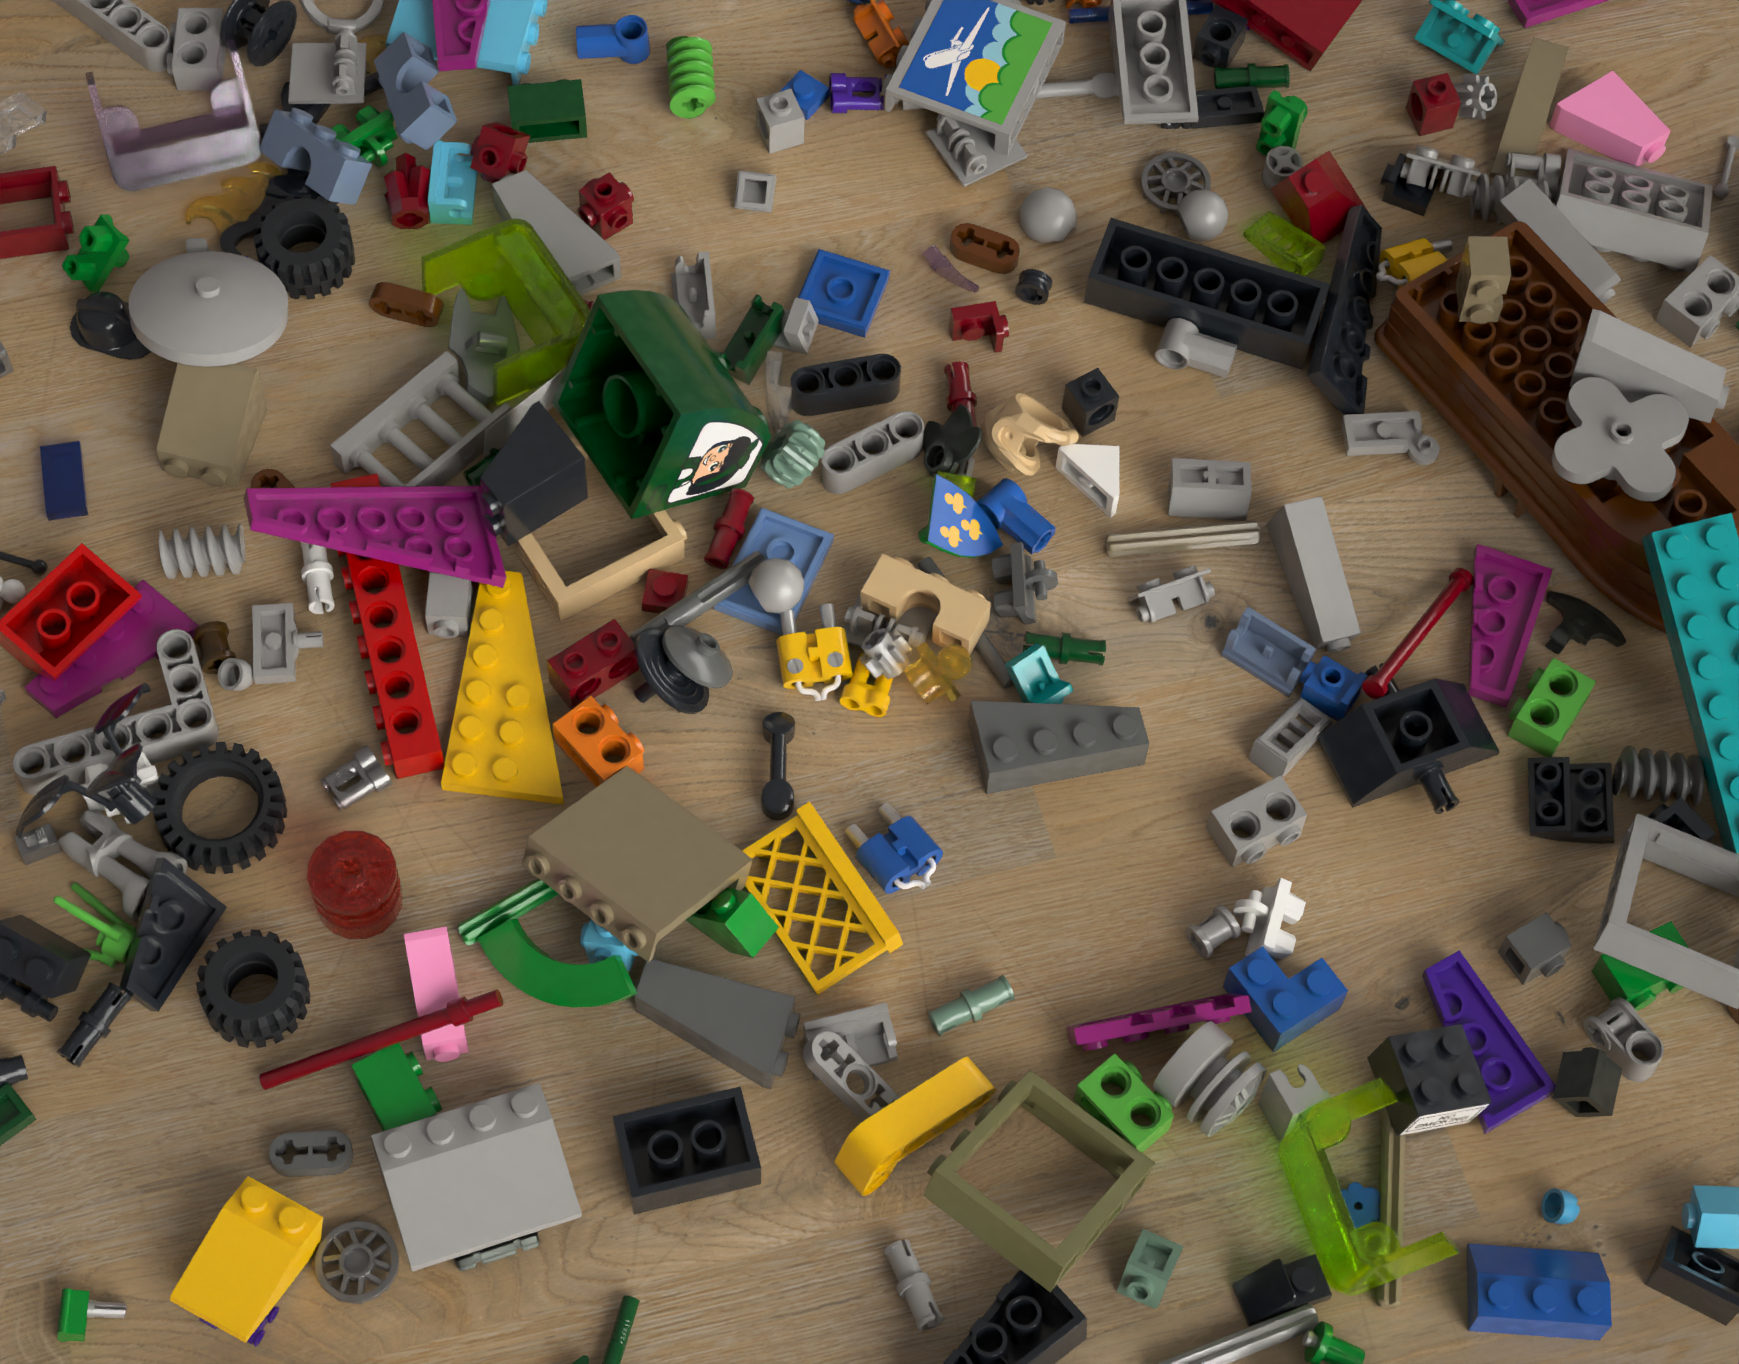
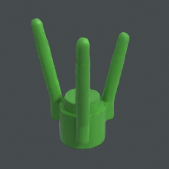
M73 883L71 889L111 923L106 924L60 896L54 897L53 901L55 904L100 931L96 945L101 947V952L83 948L92 953L91 960L100 961L111 968L116 965L117 961L126 964L136 931L135 927L124 922L78 883Z

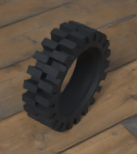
M216 742L215 751H209L207 743L199 745V755L193 757L190 750H187L181 754L184 761L181 765L173 760L167 766L170 775L167 776L162 773L159 777L160 790L154 789L153 793L157 804L152 809L156 826L169 852L172 850L173 853L185 859L189 868L197 871L199 866L203 865L206 873L215 874L216 867L222 866L224 874L234 873L233 864L240 863L244 870L251 867L249 858L255 855L261 861L266 857L264 848L269 846L273 849L278 843L276 833L283 834L285 828L283 818H287V807L279 776L276 771L273 772L272 765L266 758L261 761L259 752L252 748L248 753H245L242 744L234 743L232 750H228L225 742ZM233 777L250 785L258 795V807L251 823L241 832L228 838L207 839L196 835L183 823L182 809L185 800L190 792L199 784L212 778Z

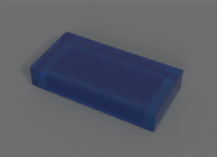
M80 441L40 446L45 508L48 520L89 515L83 451Z

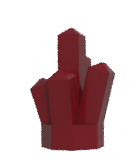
M405 152L395 158L396 170H391L384 176L387 187L384 197L391 211V225L400 229H419L429 223L428 194L431 170L424 165L416 166V158Z

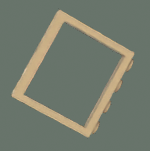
M571 437L570 440L585 459L589 458L576 437ZM668 509L649 514L648 517L662 536L661 539L567 587L532 533L511 546L561 622L647 578L649 569L661 571L684 559V540L687 539V535L682 524L677 519L671 520L666 512Z

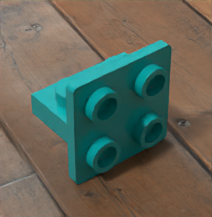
M1430 0L1429 4L1433 7L1414 39L1470 72L1479 75L1496 45L1502 47L1505 42L1498 35L1500 28L1477 13L1473 19L1469 18L1467 15L1470 11L1455 0Z

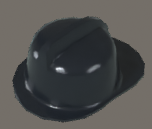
M97 292L85 299H78L76 303L77 312L72 317L70 325L72 338L78 345L127 360L143 358L152 352L134 334L129 318V303L124 302L118 295L111 292Z

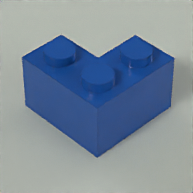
M1263 946L1228 969L1223 988L1227 993L1249 996L1252 1012L1245 1013L1244 1015L1273 1053L1340 1010L1348 992V989L1323 958H1320L1288 979Z

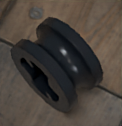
M1026 269L1020 273L1015 293L1018 298L1026 303L1033 305L1044 304L1048 300V291L1051 290L1053 281L1049 275L1040 270Z

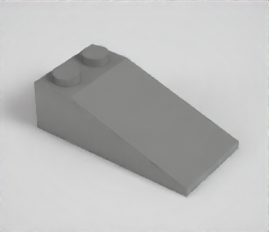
M1111 0L1108 12L1110 45L1124 124L1198 122L1186 0Z

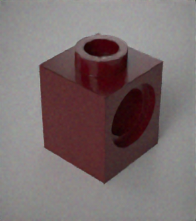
M1448 73L1415 80L1412 83L1406 110L1418 136L1452 129L1461 100Z

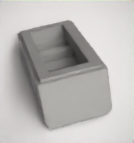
M1300 697L1254 741L1249 754V760L1271 777L1276 778L1281 775L1283 778L1314 745L1318 736L1330 727L1333 720ZM1298 716L1313 728L1309 729L1295 718Z

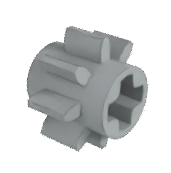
M1464 74L1462 78L1463 83L1454 85L1461 100L1458 110L1460 111L1459 117L1485 119V111L1492 110L1496 105L1497 90L1492 83H1488L1489 76Z
M882 628L872 632L863 641L861 647L865 654L859 659L874 678L883 674L885 678L890 679L898 676L907 668L910 660L906 653L912 650V647L897 629H894L889 634L886 629Z

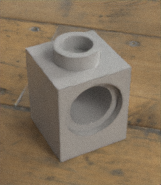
M791 88L756 99V126L769 154L804 144L805 117Z
M440 573L429 574L425 611L428 634H436L441 638L469 636L473 599L471 580Z

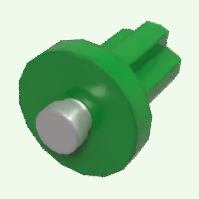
M1319 1322L1312 1332L1308 1330L1302 1340V1345L1306 1346L1304 1360L1309 1364H1319L1321 1360L1331 1364H1363L1365 1358L1364 1350L1333 1336V1327L1327 1322Z

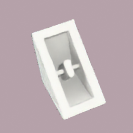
M1085 444L1060 446L1058 448L1055 468L1109 518L1114 516L1119 499V446Z

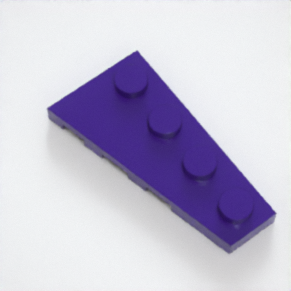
M1460 950L1425 969L1422 977L1442 1027L1462 1024L1492 1100V1103L1477 1115L1484 1134L1554 1094L1556 1085Z

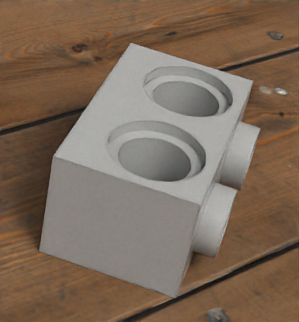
M178 8L177 23H171L170 39L172 45H174V50L167 54L168 75H174L177 90L222 91L226 47L222 45L220 38L221 24L224 18L223 8Z
M1710 255L1664 299L1655 321L1690 348L1701 337L1705 340L1709 339L1721 323L1719 320L1724 315L1731 317L1739 308V276Z
M1280 775L1212 810L1206 829L1231 867H1234L1244 861L1246 864H1252L1261 859L1267 853V849L1279 843L1281 846H1286L1297 840L1302 834L1307 813ZM1275 811L1282 814L1285 819L1275 820L1267 813ZM1241 829L1246 831L1250 837L1240 838L1232 831Z

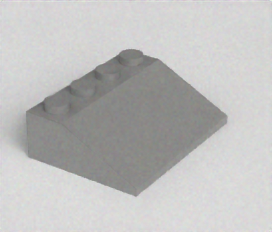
M1568 148L1554 205L1595 250L1623 253L1639 262L1653 261L1661 263L1668 269L1677 272L1685 270L1693 272L1697 268L1709 234L1713 186Z
M540 1083L371 1135L376 1161L412 1272L582 1217L553 1118Z

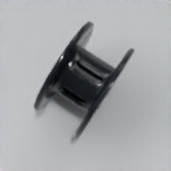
M233 0L221 24L220 38L222 45L228 50H238L248 44V59L254 66L260 67L271 63L282 53L295 29L297 12L295 5L291 1L280 0L269 7L270 0Z

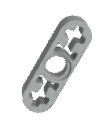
M822 1032L805 1044L803 1058L807 1067L862 1122L900 1098L836 1033ZM826 1045L830 1052L828 1054L829 1059L824 1061L820 1054L823 1051L822 1047ZM844 1062L847 1066L836 1074L834 1070L840 1067V1063ZM848 1073H856L862 1078L864 1082L862 1094H855L848 1088L846 1082ZM875 1093L877 1097L871 1100V1104L866 1105L864 1101Z

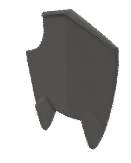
M459 289L453 306L448 349L455 353L463 364L466 373V391L485 406L521 392L523 387L522 358L513 315L506 297L501 296L495 315L472 312L465 291Z

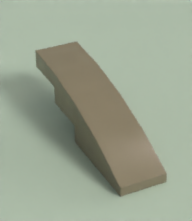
M1533 37L1490 177L1501 175L1504 179L1505 174L1508 175V167H1505L1508 152L1536 155L1569 47ZM1515 168L1514 176L1529 177L1531 170Z

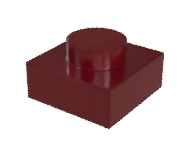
M649 569L642 599V611L660 614L686 597L689 583L688 575Z

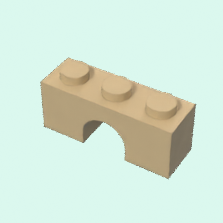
M882 553L861 590V606L863 611L874 614L876 617L884 614L885 621L890 622L891 618L897 619L896 626L903 614L911 608L925 607L932 610L937 615L933 623L932 642L966 658H969L990 621L991 602L987 601L982 594L971 589L963 590L956 587L939 574H928L916 569L909 561L901 557L892 558Z

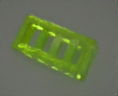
M1271 211L1243 232V236L1282 270L1305 276L1323 261L1326 250L1323 244ZM1268 225L1273 228L1265 236L1259 233ZM1277 235H1281L1283 238L1278 242L1272 241ZM1290 243L1292 246L1288 250L1283 248L1285 245ZM1298 251L1302 254L1299 257L1295 255Z

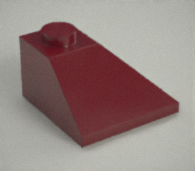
M1330 151L1314 159L1270 189L1310 252L1344 230L1350 208L1362 204L1367 210Z

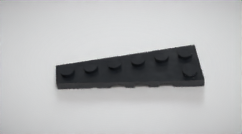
M1362 204L1352 207L1348 211L1307 374L1312 383L1326 395L1334 407L1343 415L1364 414L1368 378L1362 375L1363 362L1370 359L1371 349L1365 343L1366 330L1373 328L1374 316L1371 314L1369 299L1376 297V274L1379 267L1382 227Z

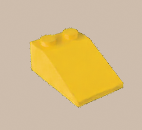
M247 1176L221 1209L171 1293L170 1301L246 1343L319 1248L323 1217Z

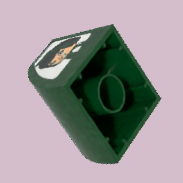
M643 290L617 291L597 295L554 395L552 404L630 518L642 517L731 492L734 488H745L769 443L771 434L764 414L757 407L751 405L729 374L726 362L721 354L709 346L681 305L668 296Z

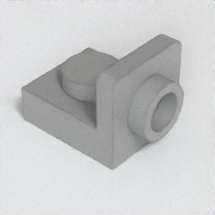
M795 297L791 310H784L782 332L773 346L807 354L819 319L809 300Z

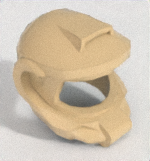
M1017 393L986 413L981 426L983 445L1008 472L1018 470L1024 475L1033 476L1040 469V455L1036 447L1039 441L1068 446L1078 441V433L1076 430L1069 428V424L1043 404L1022 393Z

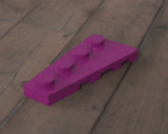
M1477 544L1474 550L1468 693L1470 696L1507 708L1553 569Z
M141 580L134 588L142 594V598L57 680L53 681L38 674L25 686V690L33 700L52 716L58 718L101 693L102 687L119 677L123 680L136 672V667L153 657L159 659L157 642L163 633L179 629L187 632L193 639L192 633L199 625L146 581Z

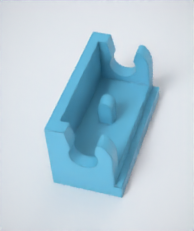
M442 140L434 143L428 194L431 223L473 224L478 171L470 168L472 156L457 155L458 153L470 154L472 145L459 142H442Z

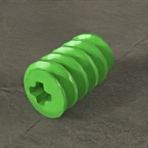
M678 36L666 43L670 110L681 118L691 119L702 115L706 108L712 106L716 101V95L713 91L715 89V81L713 80L712 45L704 38Z

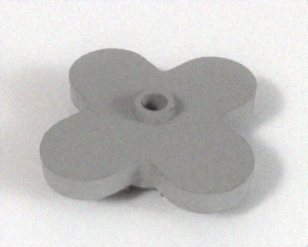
M1588 377L1577 381L1571 387L1566 401L1567 414L1577 428L1564 433L1557 440L1552 453V465L1555 471L1563 479L1576 484L1591 483L1603 477L1608 480H1616L1617 485H1620L1626 494L1640 501H1656L1666 496L1674 482L1676 469L1665 449L1677 444L1685 434L1689 423V416L1684 405L1677 399L1664 394L1649 395L1631 403L1608 380Z

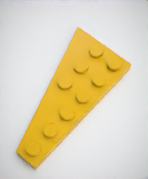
M505 571L506 581L503 588L479 583L441 787L445 791L564 805L523 576L520 572Z

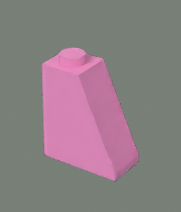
M1614 71L1558 102L1549 124L1554 131L1616 161L1640 166L1645 162L1653 163L1659 159L1666 150L1665 143L1671 131Z
M447 926L404 934L418 1017L446 1008L447 1002L460 998ZM450 1024L421 1035L426 1060L435 1059L439 1062H447L457 1059L460 1054L469 1053L464 1024L457 1027Z

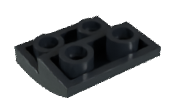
M1569 757L1528 758L1530 836L1576 843H1614L1611 763L1570 764Z

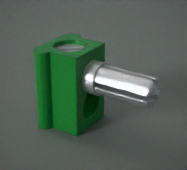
M70 1288L62 1289L57 1340L61 1342H85L87 1318L124 1319L127 1310L126 1303L89 1300L90 1291L72 1290Z

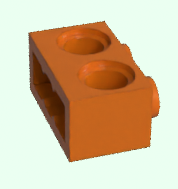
M590 696L552 724L555 743L595 787L601 785L626 766L639 774L644 770L643 752L645 750L642 743L632 732L626 734L619 727L618 718L608 705L603 704L600 706ZM585 727H595L598 729L592 734L580 732ZM611 755L623 757L621 761L616 763L605 760Z

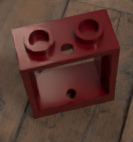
M56 166L0 173V204L51 197L54 224L0 232V259L69 250L68 234L74 233V225L71 211H65V203L71 202L70 189L67 180H60Z

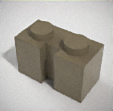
M1467 237L1456 280L1459 322L1483 324L1499 321L1503 306L1502 294H1506L1511 277L1507 237Z

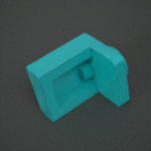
M1036 643L1004 664L1023 703L1062 704L1063 698L1073 692L1071 683L1060 680L1044 645Z

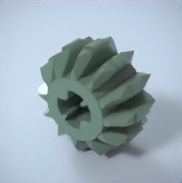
M798 419L787 423L781 431L775 432L774 438L768 443V447L761 457L760 468L766 472L769 478L787 489L795 485L798 486L802 484L807 476H811V472L815 467L819 466L818 461L825 451V440L807 423L804 424Z

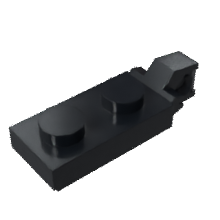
M1255 86L1196 91L1198 122L1160 123L1161 129H1179L1181 126L1183 129H1197L1261 123L1265 112L1257 87Z

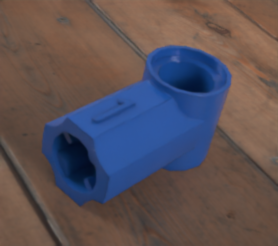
M637 15L624 16L616 24L577 26L578 59L620 57L626 63L637 64L646 60L650 55L648 27L645 20Z
M1003 478L977 501L993 523L995 529L1002 528L1016 542H1022L1024 549L1031 555L1039 553L1055 534L1056 527L1027 503L1024 492L1011 479Z

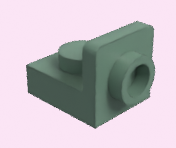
M1143 1229L1126 1264L1117 1289L1118 1293L1151 1308H1158L1183 1246Z

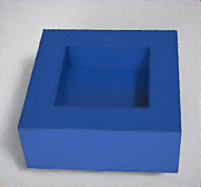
M802 70L780 90L781 92L792 89L806 120L830 96L829 87Z

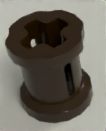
M211 621L198 626L192 633L194 642L200 645L203 656L200 664L203 672L206 674H218L219 667L224 660L237 658L236 653L230 650L227 640L229 629L224 622Z

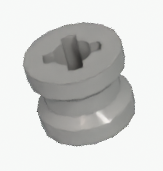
M1279 146L1270 150L1266 156L1265 168L1262 173L1264 186L1270 190L1285 178L1301 169L1303 163L1300 153L1288 146Z

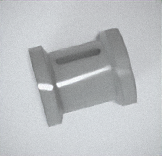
M1218 905L1213 909V914L1198 925L1190 924L1186 927L1185 934L1196 952L1201 957L1207 959L1212 956L1213 949L1227 939L1235 940L1241 935V929L1232 913L1223 905Z

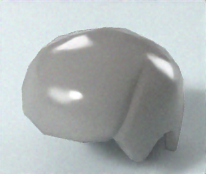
M1051 187L1035 190L1028 195L1020 207L1021 228L1032 240L1042 243L1064 241L1068 233L1072 229H1076L1077 213L1074 203L1062 190Z

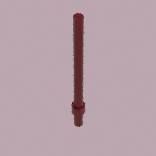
M496 989L468 1000L466 997H461L447 1002L446 1008L261 1073L259 1075L261 1086L264 1090L450 1024L457 1027L473 1021V1016L503 1006L501 993Z

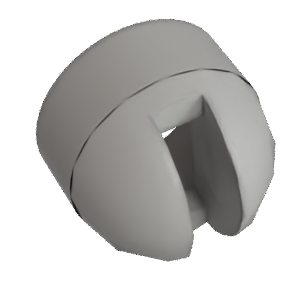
M228 658L224 660L218 670V680L222 688L230 691H242L250 687L254 681L252 665L243 659Z

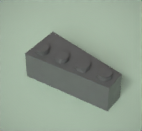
M992 701L970 702L968 725L986 794L1145 765L1150 743L1139 707Z

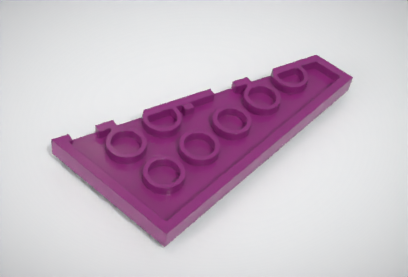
M481 486L246 489L244 503L251 531L501 588L504 587L506 581V574L496 537L490 533L483 521V516L486 513L480 501V496L483 494Z

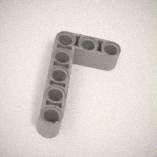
M52 0L146 69L152 72L167 70L168 52H173L168 29L131 1Z
M179 629L163 633L157 642V653L172 704L125 717L117 723L114 730V737L117 742L125 744L121 748L122 751L139 742L143 746L142 752L145 753L150 764L182 756L181 754L187 750H190L191 753L199 751L198 746L207 743V746L210 747L216 742L219 735L218 724L194 642L187 632ZM176 652H186L179 658H171ZM187 686H195L190 692H180ZM196 721H206L200 727H189L192 723ZM93 726L20 748L14 755L13 768L24 791L28 794L36 795L47 784L63 775H67L70 781L79 785L84 784L86 767L99 763L109 766L116 758V755L113 751L109 750L111 746L104 733L101 732L97 735L93 731L95 727ZM156 732H165L158 739H149ZM76 755H84V757L77 762H68L72 757ZM34 767H43L38 773L27 774Z

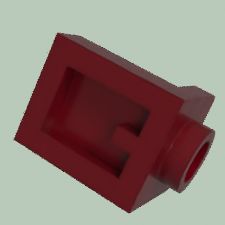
M996 301L951 308L949 331L952 341L963 339L973 341L982 336L989 335L994 353L1002 352L1004 338L1009 337V326L1006 315L999 314Z

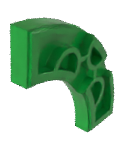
M509 919L477 938L486 956L504 978L524 993L543 1002L572 1008L598 1007L623 1001L638 994L620 955H613L605 960L584 965L558 961L549 957V954L534 944L521 927L518 919Z

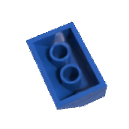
M1468 1243V1331L1600 1341L1612 1326L1610 1281L1599 1253Z

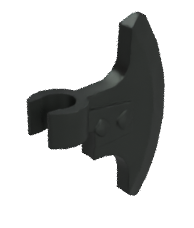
M1553 591L1547 593V602L1559 610L1563 616V621L1555 628L1550 635L1551 639L1545 645L1554 653L1559 655L1571 639L1585 646L1590 640L1596 638L1604 639L1616 647L1626 643L1623 633L1615 623L1594 606L1567 594Z

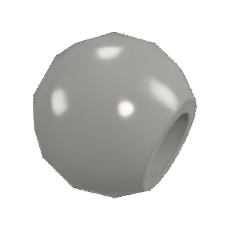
M1206 189L1192 191L1182 198L1177 207L1184 231L1188 238L1199 242L1212 240L1223 232L1228 222L1229 212L1227 204L1214 191Z
M775 557L761 561L752 570L748 581L764 610L771 613H782L791 610L801 600L804 590V580L799 568L788 560Z

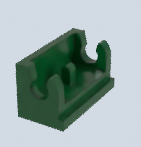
M758 294L753 297L751 308L724 352H720L726 362L729 374L748 385L752 382L782 332V320L785 314L782 305L773 302L770 307L762 301L761 296Z

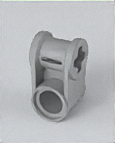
M1617 997L1610 1002V1008L1599 1016H1590L1583 1021L1584 1030L1591 1042L1597 1048L1604 1051L1607 1057L1622 1069L1621 1074L1628 1080L1643 1082L1654 1074L1663 1057V1043L1639 1017L1636 1010L1627 1000ZM1632 1051L1644 1053L1649 1061L1638 1060Z

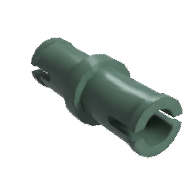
M1001 975L999 978L973 991L969 989L961 991L959 998L927 1013L936 1034L941 1036L943 1033L969 1020L977 1022L983 1019L982 1014L1008 1001H1013L1015 998L1008 980L1004 975Z

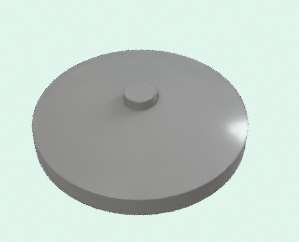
M193 252L164 260L147 270L136 281L129 296L130 324L137 339L156 355L173 362L191 366H224L253 358L270 348L281 337L289 317L287 291L279 277L269 268L253 259L226 252Z

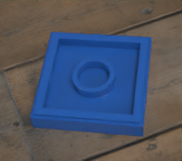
M818 249L798 298L810 301L819 319L818 324L865 338L889 281L890 270Z

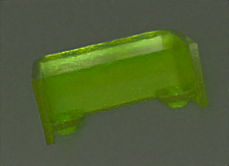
M509 219L421 257L422 291L437 295L460 285L470 298L478 301H487L500 295L505 296L511 310L536 346L493 364V400L496 405L546 384L570 360L591 310L530 223L522 219Z
M1381 1077L1315 1105L1288 1132L1279 1145L1280 1161L1325 1278L1335 1291L1345 1296L1358 1295L1459 1253L1457 1245L1443 1231L1402 1248L1397 1234L1384 1223L1371 1222L1358 1228L1354 1226L1325 1150L1340 1144L1347 1138L1351 1130L1352 1120L1398 1102L1396 1094Z

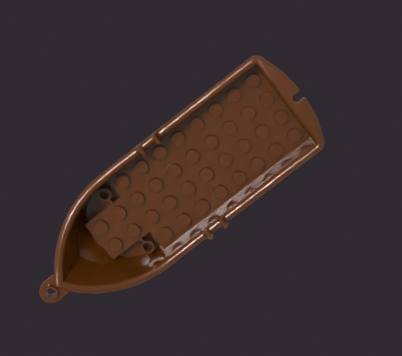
M1513 222L1491 235V237L1508 238L1511 269L1507 292L1502 294L1503 306L1498 322L1483 324L1459 322L1456 280L1463 251L1396 291L1388 317L1374 333L1375 344L1494 474L1495 495L1499 498L1510 492L1515 497L1517 504L1513 515L1516 518L1528 512L1577 570L1599 592L1631 616L1667 634L1641 538L1652 532L1728 513L1733 515L1739 538V446L1713 417L1710 423L1689 418L1683 438L1677 444L1665 449V452L1675 465L1676 476L1669 493L1656 501L1634 499L1626 494L1620 485H1617L1616 480H1608L1604 477L1587 484H1576L1563 479L1552 465V453L1559 437L1577 428L1567 414L1566 401L1571 389L1570 382L1592 309H1596L1615 318L1617 317L1525 222Z

